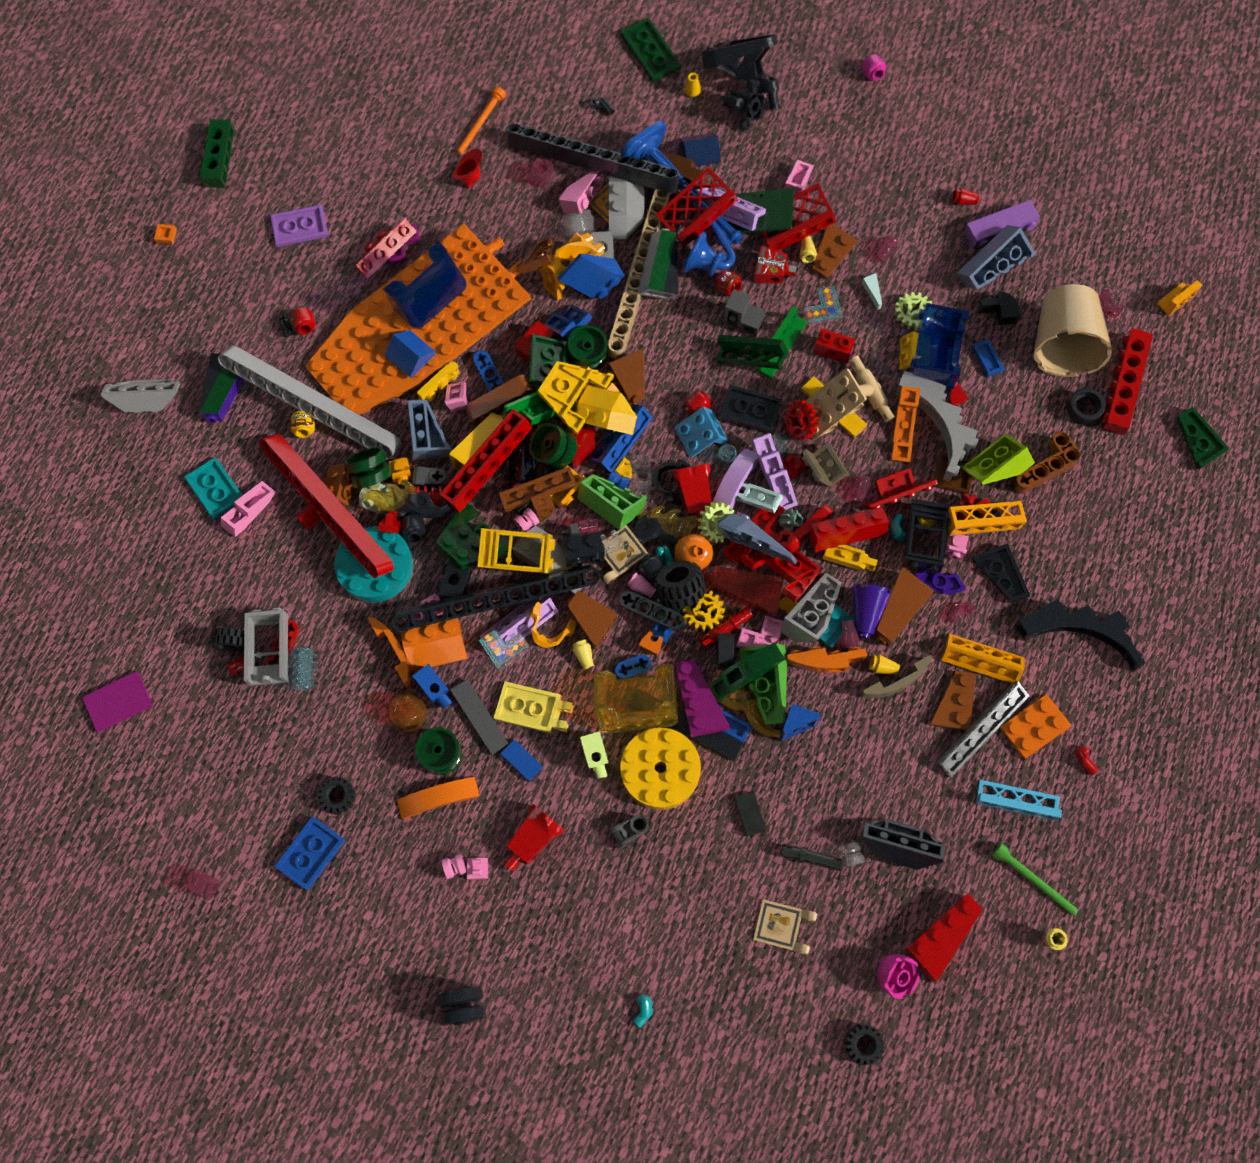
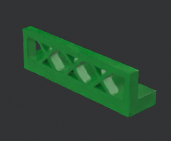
M795 306L792 307L772 338L783 340L788 351H790L807 325L806 320L797 316L798 308ZM774 357L769 362H777L779 357ZM756 367L755 371L772 379L777 369Z

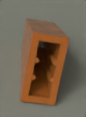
M641 349L610 362V373L614 375L613 379L629 405L639 403L645 399L644 351Z
M578 590L567 601L568 611L592 647L597 650L616 622L617 613Z

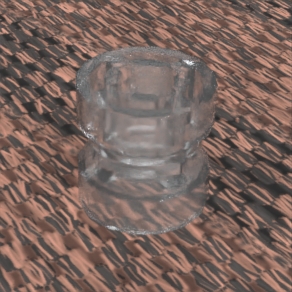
M860 842L840 847L841 853L845 855L844 863L846 868L866 862L860 852Z

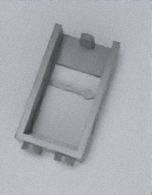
M272 608L270 611L252 610L251 613H245L244 681L249 686L289 682V615L281 608ZM279 624V652H257L255 654V626ZM279 655V664L255 666V657L262 658V656Z

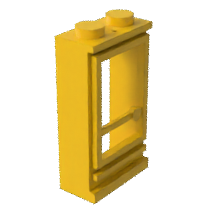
M481 528L478 567L549 574V570L553 569L554 560L551 558V550H555V539H552L553 536L551 534ZM500 535L510 536L508 557L506 558L507 565L497 564ZM513 536L542 539L540 567L510 565V562H512Z

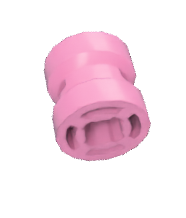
M530 508L524 510L521 516L513 519L518 528L521 526L522 532H527L531 526H536L540 523Z
M461 853L455 855L454 858L441 860L447 879L453 878L456 874L462 875L467 873Z

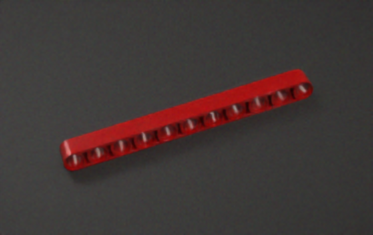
M279 433L260 439V447L263 453L373 578H378L392 572L394 566L390 557Z

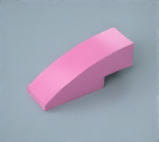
M797 160L784 189L794 188L795 194L803 191L814 165ZM800 199L794 201L795 207H797Z
M261 481L234 502L235 507L221 517V526L236 537L266 507L276 494V491Z

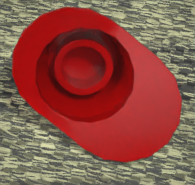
M472 149L465 153L454 170L452 178L460 180L467 188H471L481 176L479 164L483 157L482 151L480 149Z

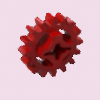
M806 400L789 403V408L784 409L786 415H782L785 419L782 425L787 427L784 431H789V437H794L795 441H804L812 438L813 434L817 433L815 427L820 425L816 422L819 419V416H815L817 409L812 410L813 404H807Z

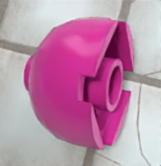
M894 954L887 956L882 960L877 971V980L880 987L888 995L897 999H903L901 996L905 994L910 995L917 987L920 973L917 972L916 968L918 964L913 959L904 955Z

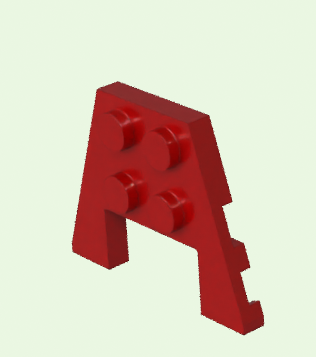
M797 550L791 553L797 560L796 564L762 552H756L755 555L751 556L745 553L741 555L740 559L741 562L752 570L767 564L774 572L784 577L790 584L783 587L782 594L794 603L817 577L821 569Z

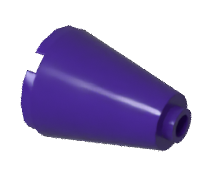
M853 584L854 632L858 633V637L869 639L870 636L875 634L891 596V590L887 591V588L866 584L865 587H860L861 584Z

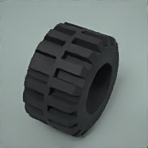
M673 562L664 566L655 575L654 585L659 600L663 606L669 609H684L685 607L693 606L706 593L701 569L694 562Z

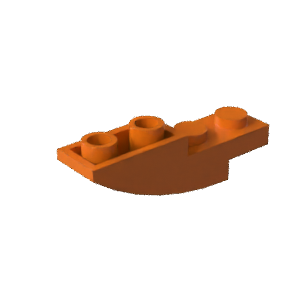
M812 647L805 652L800 650L791 651L786 658L787 664L796 668L820 673H838L848 671L849 663L864 661L867 653L865 648L854 647L848 649V652L833 651L827 655L826 648Z

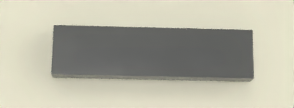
M468 680L451 689L452 694L492 755L509 745Z

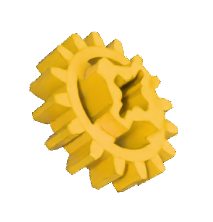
M710 591L709 594L705 593L704 597L696 603V608H693V610H691L692 606L683 609V613L686 614L684 617L689 620L688 626L690 627L694 624L696 631L699 627L702 628V632H705L706 627L711 631L713 625L719 626L718 620H723L724 616L721 614L725 612V609L720 608L723 606V601L718 602L719 595L713 597V591ZM703 608L704 610H707V613L700 611V609ZM717 611L715 617L712 619L711 613Z

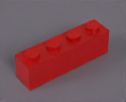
M880 507L813 523L810 526L808 538L814 551L819 552L840 545L884 536L887 533L889 520L883 508Z

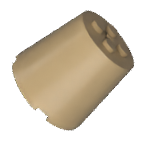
M1079 284L1063 285L1051 290L1046 294L1042 302L1034 348V360L1038 363V367L1048 374L1062 377H1077L1078 373L1088 372L1090 374L1102 368L1109 361L1112 350L1097 292L1088 286Z

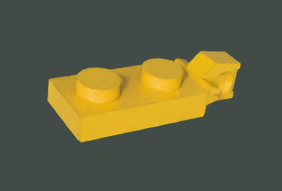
M847 545L828 548L823 556L824 560L860 571L868 570L874 572L878 561L868 557L869 555L865 554V551Z

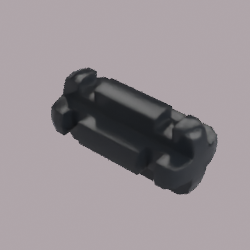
M279 316L278 320L283 336H292L293 332L288 316Z

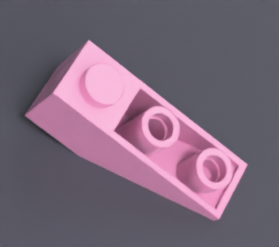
M591 171L568 186L559 198L563 213L581 216L604 184L603 174Z

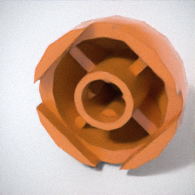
M686 535L679 539L675 545L676 562H694L702 570L712 560V545L702 535Z

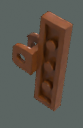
M569 466L500 492L499 495L506 512L533 503L537 514L543 518L555 512L551 495L577 486Z

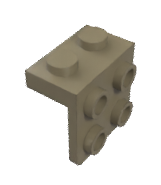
M829 443L814 453L806 449L802 451L804 455L802 459L808 467L811 466L813 469L812 475L817 482L820 481L823 485L826 484L831 487L849 475Z

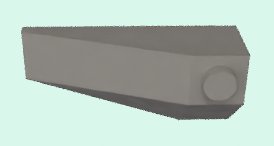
M534 526L527 531L528 533L549 534L538 526ZM521 537L513 547L514 556L531 567H540L542 539ZM555 540V550H551V558L554 560L553 569L549 570V574L573 568L572 566L567 567L565 552ZM569 576L567 583H574L576 576ZM582 588L571 590L570 592L576 594V592L578 590L581 591Z
M825 573L784 618L780 632L795 642H816L827 630L842 582Z

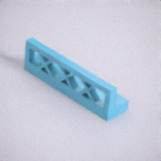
M979 780L976 804L1054 821L1060 819L1062 810L1058 809L1060 796ZM983 785L991 787L996 794L982 793ZM1005 790L1011 791L1016 799L1004 798L1001 796V793ZM1026 794L1031 795L1036 803L1023 802L1020 798ZM1044 799L1054 800L1053 808L1042 806L1040 802Z

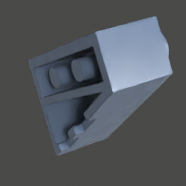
M408 401V420L413 461L450 458L451 448L447 444L442 430L439 428L428 401Z

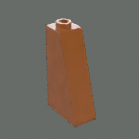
M904 567L898 574L891 591V596L874 634L876 640L882 645L890 646L934 592L933 589Z

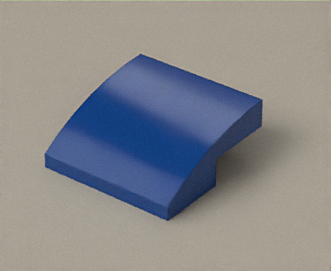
M571 304L561 315L555 312L544 325L554 333L564 337L571 334L577 327L587 324L593 317L588 312Z

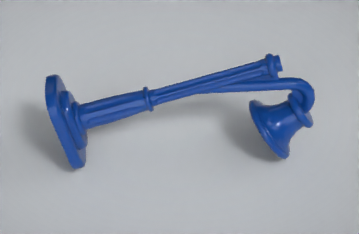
M663 121L655 122L626 143L620 153L623 157L632 156L676 169L657 149L666 131V125ZM678 171V189L682 191L689 184L685 181L686 176H682ZM694 189L690 190V196H699ZM691 200L698 208L699 200ZM702 200L701 208L710 207L705 200ZM720 216L709 227L726 254L724 255L723 252L717 253L712 250L707 244L706 232L703 231L691 249L682 272L686 273L690 269L696 268L705 270L709 276H713L716 269L725 270L732 267L735 262V253L730 243L738 245L742 241L741 231H736Z

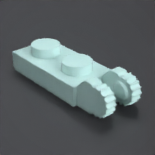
M743 483L740 490L744 491V493L738 492L735 497L739 502L742 501L772 513L776 512L783 499L780 493L750 483Z

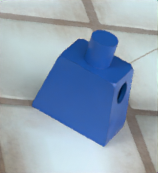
M429 664L413 675L414 681L432 704L437 701L443 710L452 704V701L446 695L449 692L448 688ZM436 686L439 689V691L437 693H433L431 691V688Z

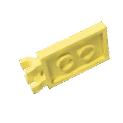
M504 682L494 720L550 734L553 728L567 732L569 726L567 721L558 720L560 711L572 714L574 706L571 702L561 701V694Z

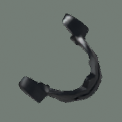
M677 460L676 463L664 462L654 469L651 478L655 487L667 495L669 503L680 506L682 505L681 499L675 496L674 492L661 488L659 482H661V475L667 470L691 467L684 460Z

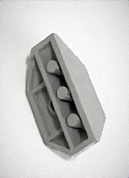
M609 176V231L613 233V240H627L644 222V186Z
M161 379L125 381L114 385L105 384L101 396L124 412L162 411L176 395L180 382Z

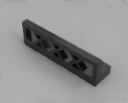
M538 423L532 426L530 432L507 457L506 485L509 487L535 480L536 460L530 455L529 443L533 432L538 428ZM518 453L517 459H516V461L514 462V457H515L516 454ZM517 470L516 478L513 479V474Z

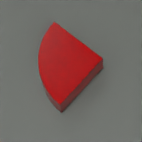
M959 384L950 393L949 403L955 406L969 399Z

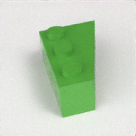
M592 474L580 483L577 499L620 530L644 511L647 496L641 495L640 497L630 493L631 490L628 488L623 490L614 486L615 483Z

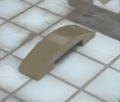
M929 655L914 663L911 667L912 674L885 688L881 682H878L863 690L860 694L861 697L867 699L882 698L904 690L924 673L933 659L932 656Z

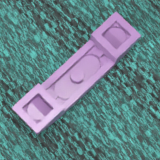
M744 449L736 457L717 490L713 500L714 503H717V501L730 505V509H733L736 503V495L750 471H754L759 463L756 452Z

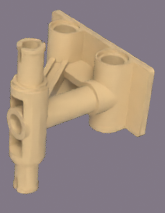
M858 355L848 361L856 373V378L853 377L848 368L844 369L806 400L807 404H813L812 410L817 409L815 416H819L816 422L820 425L815 427L817 433L813 434L812 440L837 428V423L848 414L860 410L864 406L863 402L866 399L869 400L875 410L879 411L885 423L895 419V415L887 405L888 399L883 393L881 385L876 381L871 371L864 367Z

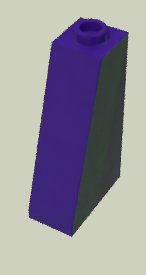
M211 353L200 408V414L204 420L210 423L223 421L244 381L243 378L220 365L218 356L221 353Z

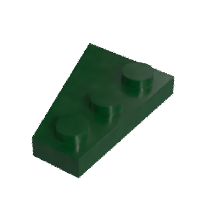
M1193 406L1176 418L1198 471L1230 449Z

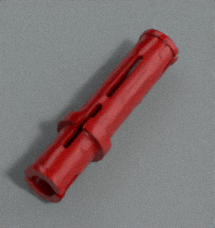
M745 607L734 616L730 615L728 620L698 640L704 645V649H707V647L717 641L718 633H729L734 629H739V626L752 618L753 615Z

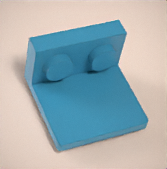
M705 407L700 408L675 426V430L689 457H694L715 442L725 444L729 441L713 410Z

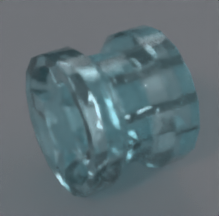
M726 444L721 446L718 451V461L725 467L731 466L736 459L737 451L734 446Z

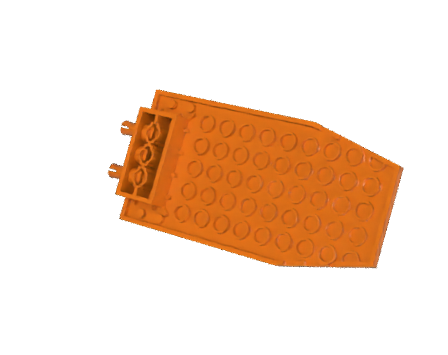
M462 224L354 307L305 367L333 401L358 415L370 411L376 405L387 403V400L393 397L402 396L404 392L420 387L531 300V296L515 280L521 274L519 267L522 261L519 260L511 268L505 269L493 255L505 246L502 239L497 236L489 244L483 245L465 224ZM407 330H411L436 351V354L412 378H409L385 357L392 336Z

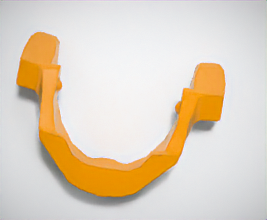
M537 602L533 606L530 617L534 620L532 636L537 645L544 648L557 646L565 636L571 637L574 633L576 621L570 619L565 629L556 637L546 638L543 634L539 635L536 626L541 618V615H539L541 603Z

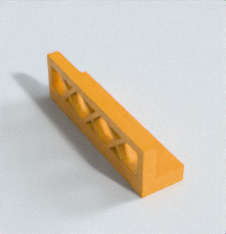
M1021 501L955 506L948 509L952 524L947 530L949 536L1020 529L1027 520ZM1017 507L1019 515H1012L1008 512V509ZM997 509L1002 515L995 517L990 511ZM973 511H980L984 514V517L978 519L972 514ZM955 512L963 513L967 516L966 519L957 520Z
M949 634L942 661L1013 683L1014 681H1020L1024 672L1025 658Z

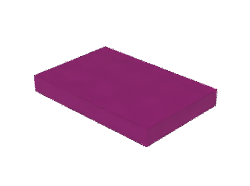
M138 671L82 697L98 733L154 706Z

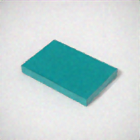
M216 457L184 476L213 520L234 508V502L243 496Z

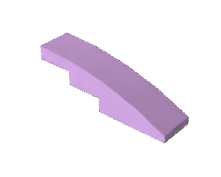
M766 433L751 439L770 490L783 496L780 506L786 510L798 505L787 470L783 467L771 434Z

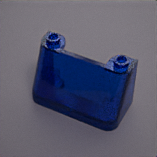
M439 241L428 252L429 258L434 263L408 286L396 280L383 289L392 308L415 329L425 326L460 295L467 286L461 271L446 248Z
M926 303L924 309H920L918 320L921 321L915 358L912 357L910 364L913 373L945 385L948 389L954 388L961 373V368H959L962 337L965 332L964 323L968 321L970 311Z

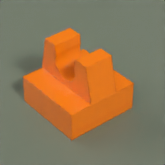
M649 631L642 638L639 646L658 656L663 638L659 636L658 640L653 642L651 641L653 633Z

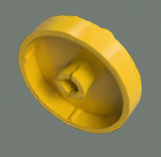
M668 728L649 729L635 736L626 746L621 758V778L628 794L640 805L655 810L671 809L684 803L695 791L701 773L700 758L695 746L683 734ZM660 763L666 768L663 773H658L655 770V767Z

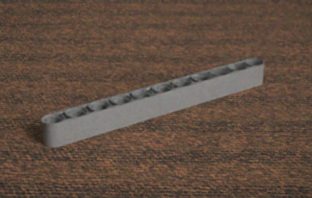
M229 346L218 356L220 365L298 410L305 411L309 416L368 449L382 447L386 458H391L401 447V440L396 435L237 346Z

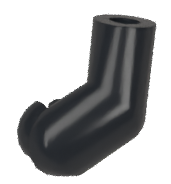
M593 97L590 104L593 108L605 110L608 116L615 113V109L606 98Z

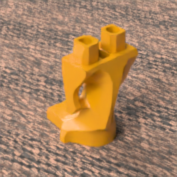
M576 232L566 245L555 251L551 263L539 267L545 289L557 301L563 297V289L566 286L565 283L558 279L559 275L568 267L564 266L563 262L569 261L571 264L579 254L594 256L604 254V246L600 242L594 246L591 245L593 237L588 232L582 236Z

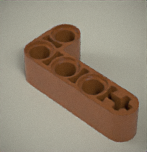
M519 375L468 403L464 409L471 425H478L492 412L497 415L502 413L505 405L536 392L537 389L535 385L528 384L527 375Z
M1057 432L1049 442V449L1053 456L1028 468L1016 477L1013 482L1015 492L1024 494L1075 466L1081 457V453L1067 433Z

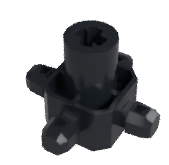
M750 80L748 90L740 89L738 92L729 90L724 96L723 102L725 107L733 109V114L741 117L739 129L748 130L749 121H758L761 118L762 112L766 110L767 105L764 94L757 93L760 85L757 80Z

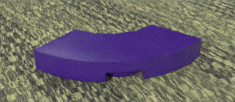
M920 570L913 574L933 589L934 593L950 595L966 590L956 573L950 575L930 574Z

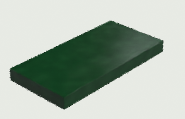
M650 18L620 31L621 37L652 82L682 69L681 63Z

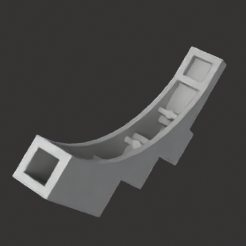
M904 371L895 395L900 397L902 386L921 388L918 407L930 416L944 438L948 453V466L943 480L950 482L952 477H956L959 472L960 466L957 465L958 462H962L965 454L968 455L971 449H975L978 439L975 437L978 431L960 424L963 417L960 416L962 408L944 402L947 396L944 393L945 385Z

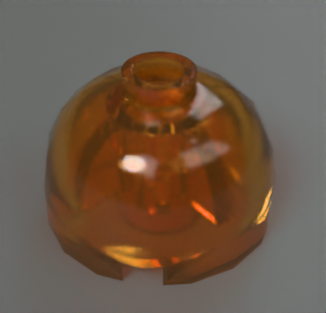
M408 692L395 696L389 703L387 710L388 719L392 726L406 733L422 727L428 714L426 704L422 698Z

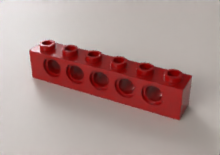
M1132 328L1128 334L1125 333L1122 339L1124 348L1120 350L1118 355L1120 363L1116 365L1113 374L1116 375V379L1112 381L1109 388L1112 394L1108 396L1105 404L1108 409L1107 412L1103 413L1101 422L1104 423L1103 430L1123 436L1129 430L1154 334Z
M514 409L509 412L442 490L440 496L446 503H449L459 513L466 507L530 432L532 426L527 418Z

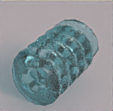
M296 648L293 651L295 654L293 661L296 662L293 664L295 671L292 672V676L295 677L292 679V684L294 685L292 689L311 690L317 687L316 684L311 682L317 680V677L312 676V674L317 673L318 670L312 668V666L318 665V662L313 661V659L318 658L319 655L313 653L314 650L311 648Z

